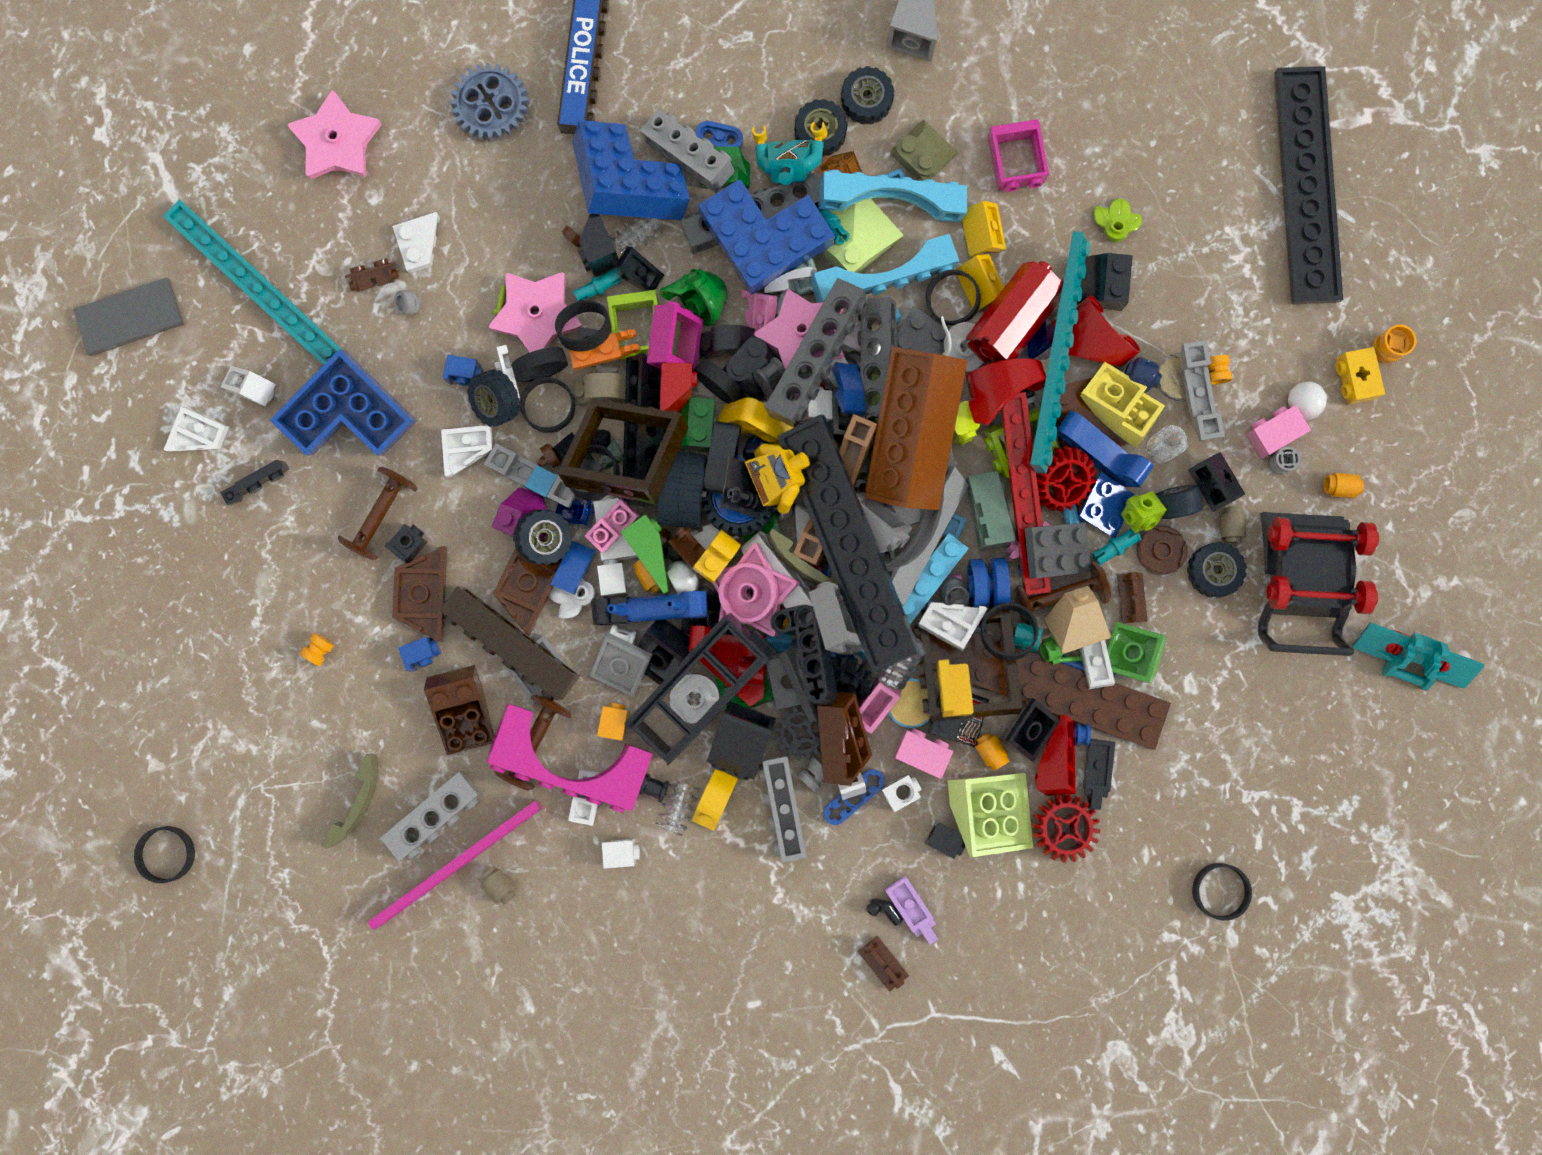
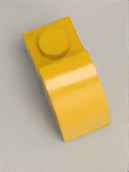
M720 530L692 569L713 584L736 554L741 544L723 530Z
M715 769L696 808L692 821L715 831L738 778Z

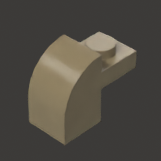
M617 373L584 374V378L574 380L575 405L583 406L590 404L592 399H607L615 403L624 402L626 375Z

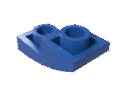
M836 362L831 370L839 386L835 397L842 413L864 415L866 412L865 395L857 365Z
M573 541L550 585L575 595L584 573H587L596 550Z

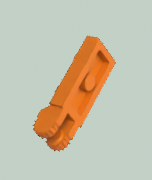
M630 329L617 334L611 333L604 343L592 350L582 352L569 350L573 369L580 370L622 359V356L639 352L640 346L638 344H630L620 348L618 343L632 339L636 336V331Z

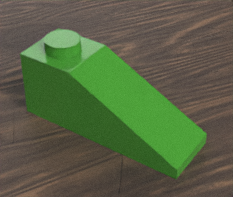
M644 515L622 530L621 533L664 595L669 594L666 565L662 538L658 533L662 529L654 517L649 520Z

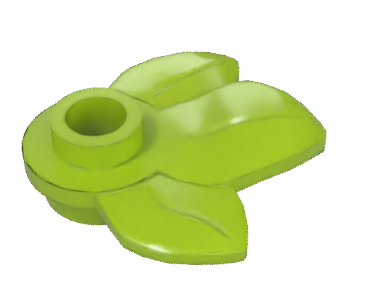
M1122 198L1114 200L1110 208L1096 206L1094 210L1096 224L1105 229L1106 237L1112 242L1124 240L1129 232L1136 231L1141 226L1142 216L1131 213L1129 203Z

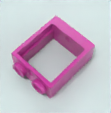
M1039 119L992 126L988 133V142L997 190L1013 192L1018 190L1019 187L1029 186V188H1037L1042 186L1049 176ZM1030 139L1037 173L1005 178L998 144Z
M667 301L665 305H655L647 363L662 370V363H692L694 369L698 361L703 319L694 315L693 311L681 308L677 302ZM676 321L681 323L677 356L672 355Z

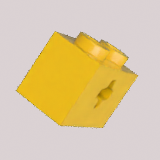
M1374 347L1345 352L1336 358V371L1341 376L1343 384L1341 392L1347 401V405L1376 400L1385 395Z

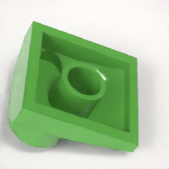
M1116 622L1107 649L1112 672L1135 679L1141 683L1152 684L1163 656L1166 636Z

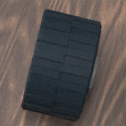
M678 451L657 499V523L659 525L696 529L700 527L703 511L702 504H706L702 503V497H706L707 493L703 491V481L707 465L706 454Z

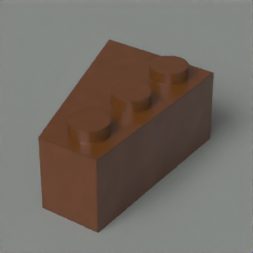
M837 692V697L832 704L817 705L824 783L851 786L871 758L872 752L855 693Z

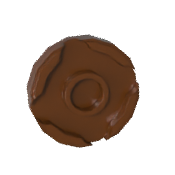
M1157 526L1146 531L1141 536V540L1137 544V556L1140 564L1147 571L1155 575H1167L1183 566L1187 558L1188 546L1178 530L1169 526Z

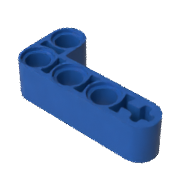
M1068 411L1057 428V435L1071 447H1076L1081 452L1086 453L1094 466L1122 486L1141 487L1154 467L1143 456L1128 454L1077 412Z

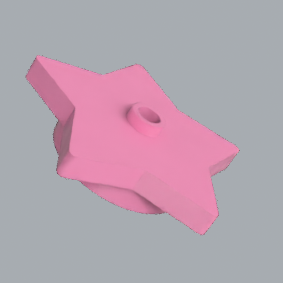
M331 91L316 115L288 124V127L306 147L305 173L309 179L331 171H346L365 177L367 144L381 127V122L377 118L350 113L338 95Z
M561 272L533 282L507 273V303L490 323L489 328L495 332L520 338L529 353L547 348L551 341L558 337L555 330V320L558 314L567 306L565 304V274ZM534 310H539L538 314L533 315L532 312ZM576 316L564 325L562 335L582 328V324Z
M789 289L785 293L779 316L754 333L768 347L780 353L785 369L788 367L823 302L810 303ZM843 308L838 310L837 313L842 314ZM828 330L825 335H833L835 330ZM817 351L813 356L820 357L824 354V351ZM843 351L841 352L839 357H835L834 359H843Z
M753 543L737 565L724 568L713 583L719 593L721 603L719 621L731 612L743 625L749 624L772 637L778 636V632H775L771 627L770 619L776 611L780 610V605L797 588L800 581L773 570L761 545ZM752 588L754 590L753 597L750 594Z

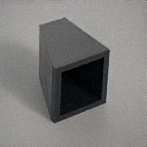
M730 701L721 718L706 762L711 763V766L717 770L725 771L726 769L732 771L738 778L754 780L776 718Z

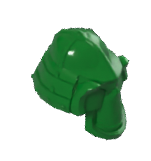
M699 268L698 270L691 269L689 274H684L676 282L662 287L659 295L667 301L678 296L685 309L693 311L694 315L703 319V325L711 326L715 325L723 310V305L727 300V288L725 282L720 277Z

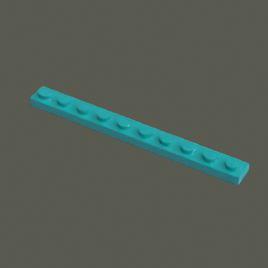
M179 199L163 215L171 225L321 364L324 365L339 349L343 350L183 201Z
M1073 231L1030 463L1037 473L1047 474L1048 465H1051L1053 460L1051 447L1052 441H1055L1057 437L1055 424L1056 419L1061 415V403L1059 402L1061 394L1065 392L1064 374L1065 371H1068L1070 365L1068 352L1074 343L1073 324H1076L1078 320L1077 302L1081 301L1082 288L1080 285L1081 280L1086 276L1085 258L1090 253V242L1087 241L1083 231Z

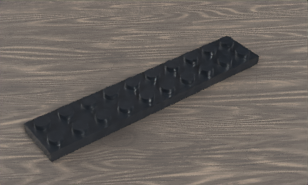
M1325 66L1277 68L1274 73L1291 304L1340 303L1343 301L1326 68Z
M820 414L778 435L783 450H792L794 456L803 452L809 459L810 465L801 470L805 482L799 487V491L872 673L921 654L825 415Z

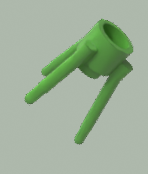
M1052 636L1042 639V643L1039 645V651L1043 660L1051 662L1052 665L1062 662L1082 661L1081 656L1062 657L1063 654Z

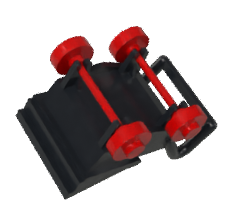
M1262 512L1261 524L1265 574H1271V580L1266 590L1269 602L1265 605L1258 622L1259 639L1271 652L1352 656L1354 648L1342 636L1343 627L1349 612L1354 605L1355 611L1358 614H1371L1378 602V592L1373 581L1360 580L1354 588L1356 577L1355 550L1358 555L1371 556L1374 554L1379 544V533L1377 532L1376 525L1370 522H1361L1356 530H1350L1349 520H1344L1342 516ZM1272 614L1336 618L1332 627V640L1337 647L1277 644L1268 633V625Z

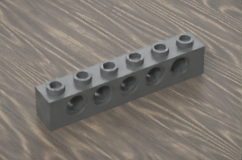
M819 171L813 174L810 172L805 181L791 182L789 185L778 183L776 187L771 189L762 188L755 191L751 197L766 220L801 200L793 195L798 191L804 192L806 196L809 195L819 209V181L821 177ZM775 199H779L783 202V204L779 207L773 206L771 202ZM698 212L691 213L681 220L692 254L718 246L711 232L703 229L705 223Z
M840 278L836 279L765 406L770 417L793 428L797 426L798 422H802L805 419L808 404L811 400L816 399L822 379H826L829 376L832 361L841 354L846 336L852 334L856 325V318L859 314H863L867 307L868 301L864 289ZM842 308L848 309L844 314L837 313ZM828 330H836L833 335H825ZM817 351H824V354L820 357L813 356ZM806 372L812 373V375L807 379L801 378V376ZM800 394L797 400H789L791 395Z
M890 297L868 298L863 314L858 315V320L861 322V331L858 332L857 340L858 345L861 346V356H858L857 366L858 370L861 371L866 412L864 415L857 414V416L871 422L879 418L892 347H896V301ZM876 320H880L881 325L879 329L872 331V324ZM880 344V352L872 356L873 347ZM880 369V377L873 381V371ZM879 393L880 401L877 405L873 406L871 402L872 397Z

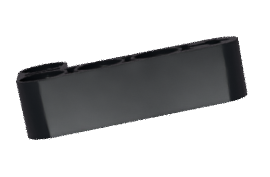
M805 604L776 611L770 619L772 629L781 634L796 635L807 699L815 704H832L837 697V689L831 653L825 649L813 606ZM809 612H811L812 619L809 623H807L806 616ZM788 617L789 624L784 629L783 622ZM813 637H815L816 644L813 648H811L810 641ZM819 661L820 670L818 673H815L814 666Z

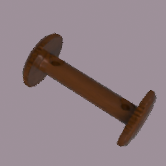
M379 467L377 471L389 477L353 542L340 535L338 536L339 543L344 547L370 560H376L378 556L366 550L401 487L405 486L414 492L417 491V487L412 481L385 467Z
M1091 562V578L1029 598L1024 588L1019 585L1016 587L1014 595L1016 604L1026 607L1033 614V611L1057 604L1065 593L1085 586H1089L1092 592L1097 593L1100 601L1106 604L1111 598V590L1102 566L1096 562ZM1020 613L1024 624L1031 625L1030 621Z
M537 694L532 695L530 698L543 706L530 730L534 753H536L556 713L567 718L571 717L570 711L564 706ZM545 713L549 714L548 718H544ZM494 770L498 777L513 786L528 791L535 787L529 781L514 777L515 772L505 770L504 773Z

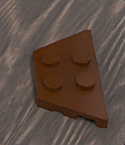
M441 546L429 554L421 555L409 563L395 567L392 617L438 642H443L444 613L440 611V608L445 603L446 546Z
M515 549L493 594L521 629L530 636L553 588L550 584L563 558L559 559L556 563H549L550 565L534 564L519 555V551Z

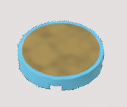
M917 679L900 680L899 683L903 685L901 697L888 714L895 723L902 727H920L928 722V714H923L922 699H926L925 689H920V683Z

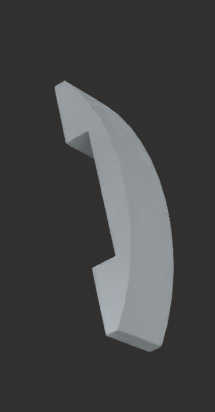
M1207 340L1184 343L1181 345L1184 391L1191 421L1198 439L1203 441L1225 437L1221 412H1216L1208 366L1211 365Z
M497 443L493 446L484 463L485 466L524 487L536 467V464ZM557 475L558 477L547 497L560 505L570 508L576 496Z

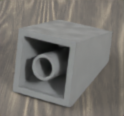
M899 0L890 24L886 47L931 62L938 38L934 0Z

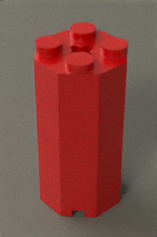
M1045 261L1023 263L966 336V340H970L968 348L981 361L988 363L989 360L998 362L1017 359L1060 302L1064 280L1058 278L1051 271V266Z

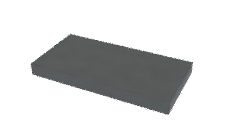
M163 278L74 309L87 354L90 356L184 325L168 278Z

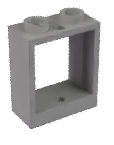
M865 492L856 493L880 553L889 550L893 551L898 547L902 548L910 538L908 534L912 527L881 502L865 499Z
M823 582L817 585V589L810 591L809 595L825 649L848 656L863 650L838 586L831 582Z

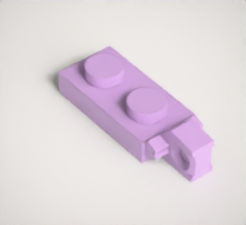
M905 875L884 889L911 931L917 937L923 934L930 945L938 940L931 927L936 925L933 916Z

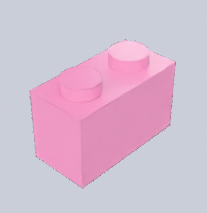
M1296 405L1290 409L1283 406L1272 413L1274 418L1266 421L1263 418L1251 425L1253 430L1246 435L1261 459L1311 431Z
M883 671L875 679L870 695H867L866 699L861 698L858 702L865 730L871 734L901 697L903 685Z
M914 728L911 732L905 730L893 758L942 779L953 754V751L948 749L949 744L937 738L934 742L925 739L926 733Z

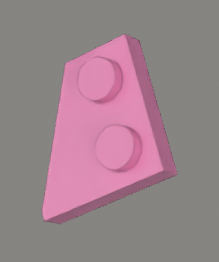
M748 290L741 291L742 298H747L749 311H745L748 327L755 328L756 332L775 319L777 296L760 292L750 295Z

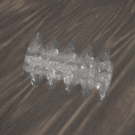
M631 217L632 225L627 222L623 224L625 232L618 228L616 229L618 238L611 234L609 237L621 254H623L627 246L633 247L639 252V242L647 246L646 237L649 236L654 240L656 239L654 230L661 234L663 230L658 219L640 217L639 220L636 217Z
M1165 426L1150 437L1147 442V452L1155 463H1168L1187 449L1189 446L1187 435L1179 426Z
M915 637L921 654L881 670L882 673H876V677L882 684L896 690H902L906 687L907 681L911 679V673L916 670V665L920 663L921 657L926 653V649L920 640Z
M676 780L677 784L668 785L674 793L665 794L671 802L662 803L667 813H659L664 822H656L655 825L667 832L683 836L679 831H686L688 827L682 821H690L691 819L685 812L693 811L694 807L689 802L697 801L692 792H700V788Z

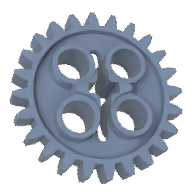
M487 63L486 68L483 70L478 64L476 72L469 68L468 77L460 75L463 82L454 83L458 91H451L454 100H451L450 104L454 108L451 112L454 117H457L455 120L458 126L462 125L461 128L464 133L470 130L469 133L472 138L479 134L481 141H484L485 137L488 136L490 141L493 142L496 135L502 141L503 133L506 132L511 137L510 129L520 130L517 122L525 123L522 114L529 113L526 105H529L530 102L528 97H526L528 95L527 89L523 88L524 83L522 79L518 80L516 72L510 74L508 67L501 71L498 63L494 69H491L490 64ZM492 84H499L496 89H489ZM478 86L484 88L487 96L502 116V119L499 120L496 117L491 106L486 102L482 92L478 89ZM478 96L476 101L469 102L471 97ZM511 103L509 108H501L504 104ZM486 115L491 116V118H490L488 121H486V122H482V121H481V119H482L484 116H486Z

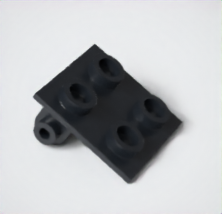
M728 457L720 507L759 519L760 512L769 511L771 506H763L745 462Z

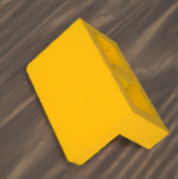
M981 201L968 207L967 214L962 219L969 256L974 257L986 251L1000 253L1007 250L998 204Z
M990 254L976 255L956 268V270L969 274L979 286L981 303L978 311L993 303L1004 288ZM957 275L973 309L976 302L975 286L968 278Z
M938 660L937 672L942 717L972 715L974 711L968 664L949 665V660Z

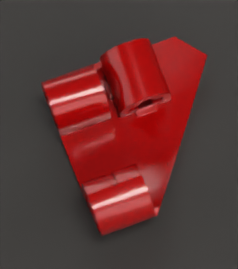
M1088 296L1077 306L1078 320L1076 324H1073L1072 330L1074 343L1072 348H1069L1068 355L1101 363L1106 362L1115 366H1123L1141 352L1140 347L1132 337L1119 334L1102 316V313H1104L1103 307L1093 296ZM1057 318L1041 331V348L1051 350Z
M1009 359L994 362L971 371L966 376V383L971 396L968 404L973 421L977 424L989 425L1003 406L1022 390L1027 388L1030 391H1038L1044 388L1046 373L1042 362L1037 359Z
M691 627L690 652L711 631V627ZM723 634L709 649L737 678L757 659L736 636ZM704 657L699 660L728 688L732 686ZM766 664L737 694L750 707L764 698Z

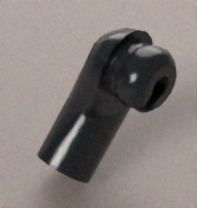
M874 898L866 906V911L871 916H877L879 912L884 913L894 926L899 925L903 921V917L897 908L889 901Z

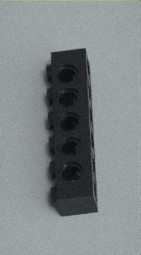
M646 354L626 357L625 403L645 408L654 407L660 410L661 370L647 363L648 355ZM624 421L622 476L645 480L662 442L663 428ZM622 498L627 504L637 505L643 507L657 505V502L656 504Z

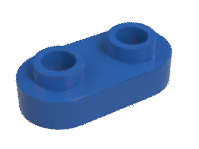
M703 121L696 128V136L700 139L707 133L712 134V137L707 140L713 146L739 147L741 149L743 145V134L737 127L713 121ZM729 139L736 141L734 144L727 143Z

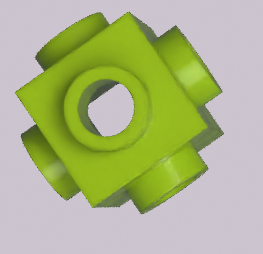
M1151 491L1141 496L1134 495L1126 501V506L1121 515L1126 524L1136 533L1144 529L1148 531L1154 528L1160 522L1167 509L1155 493Z

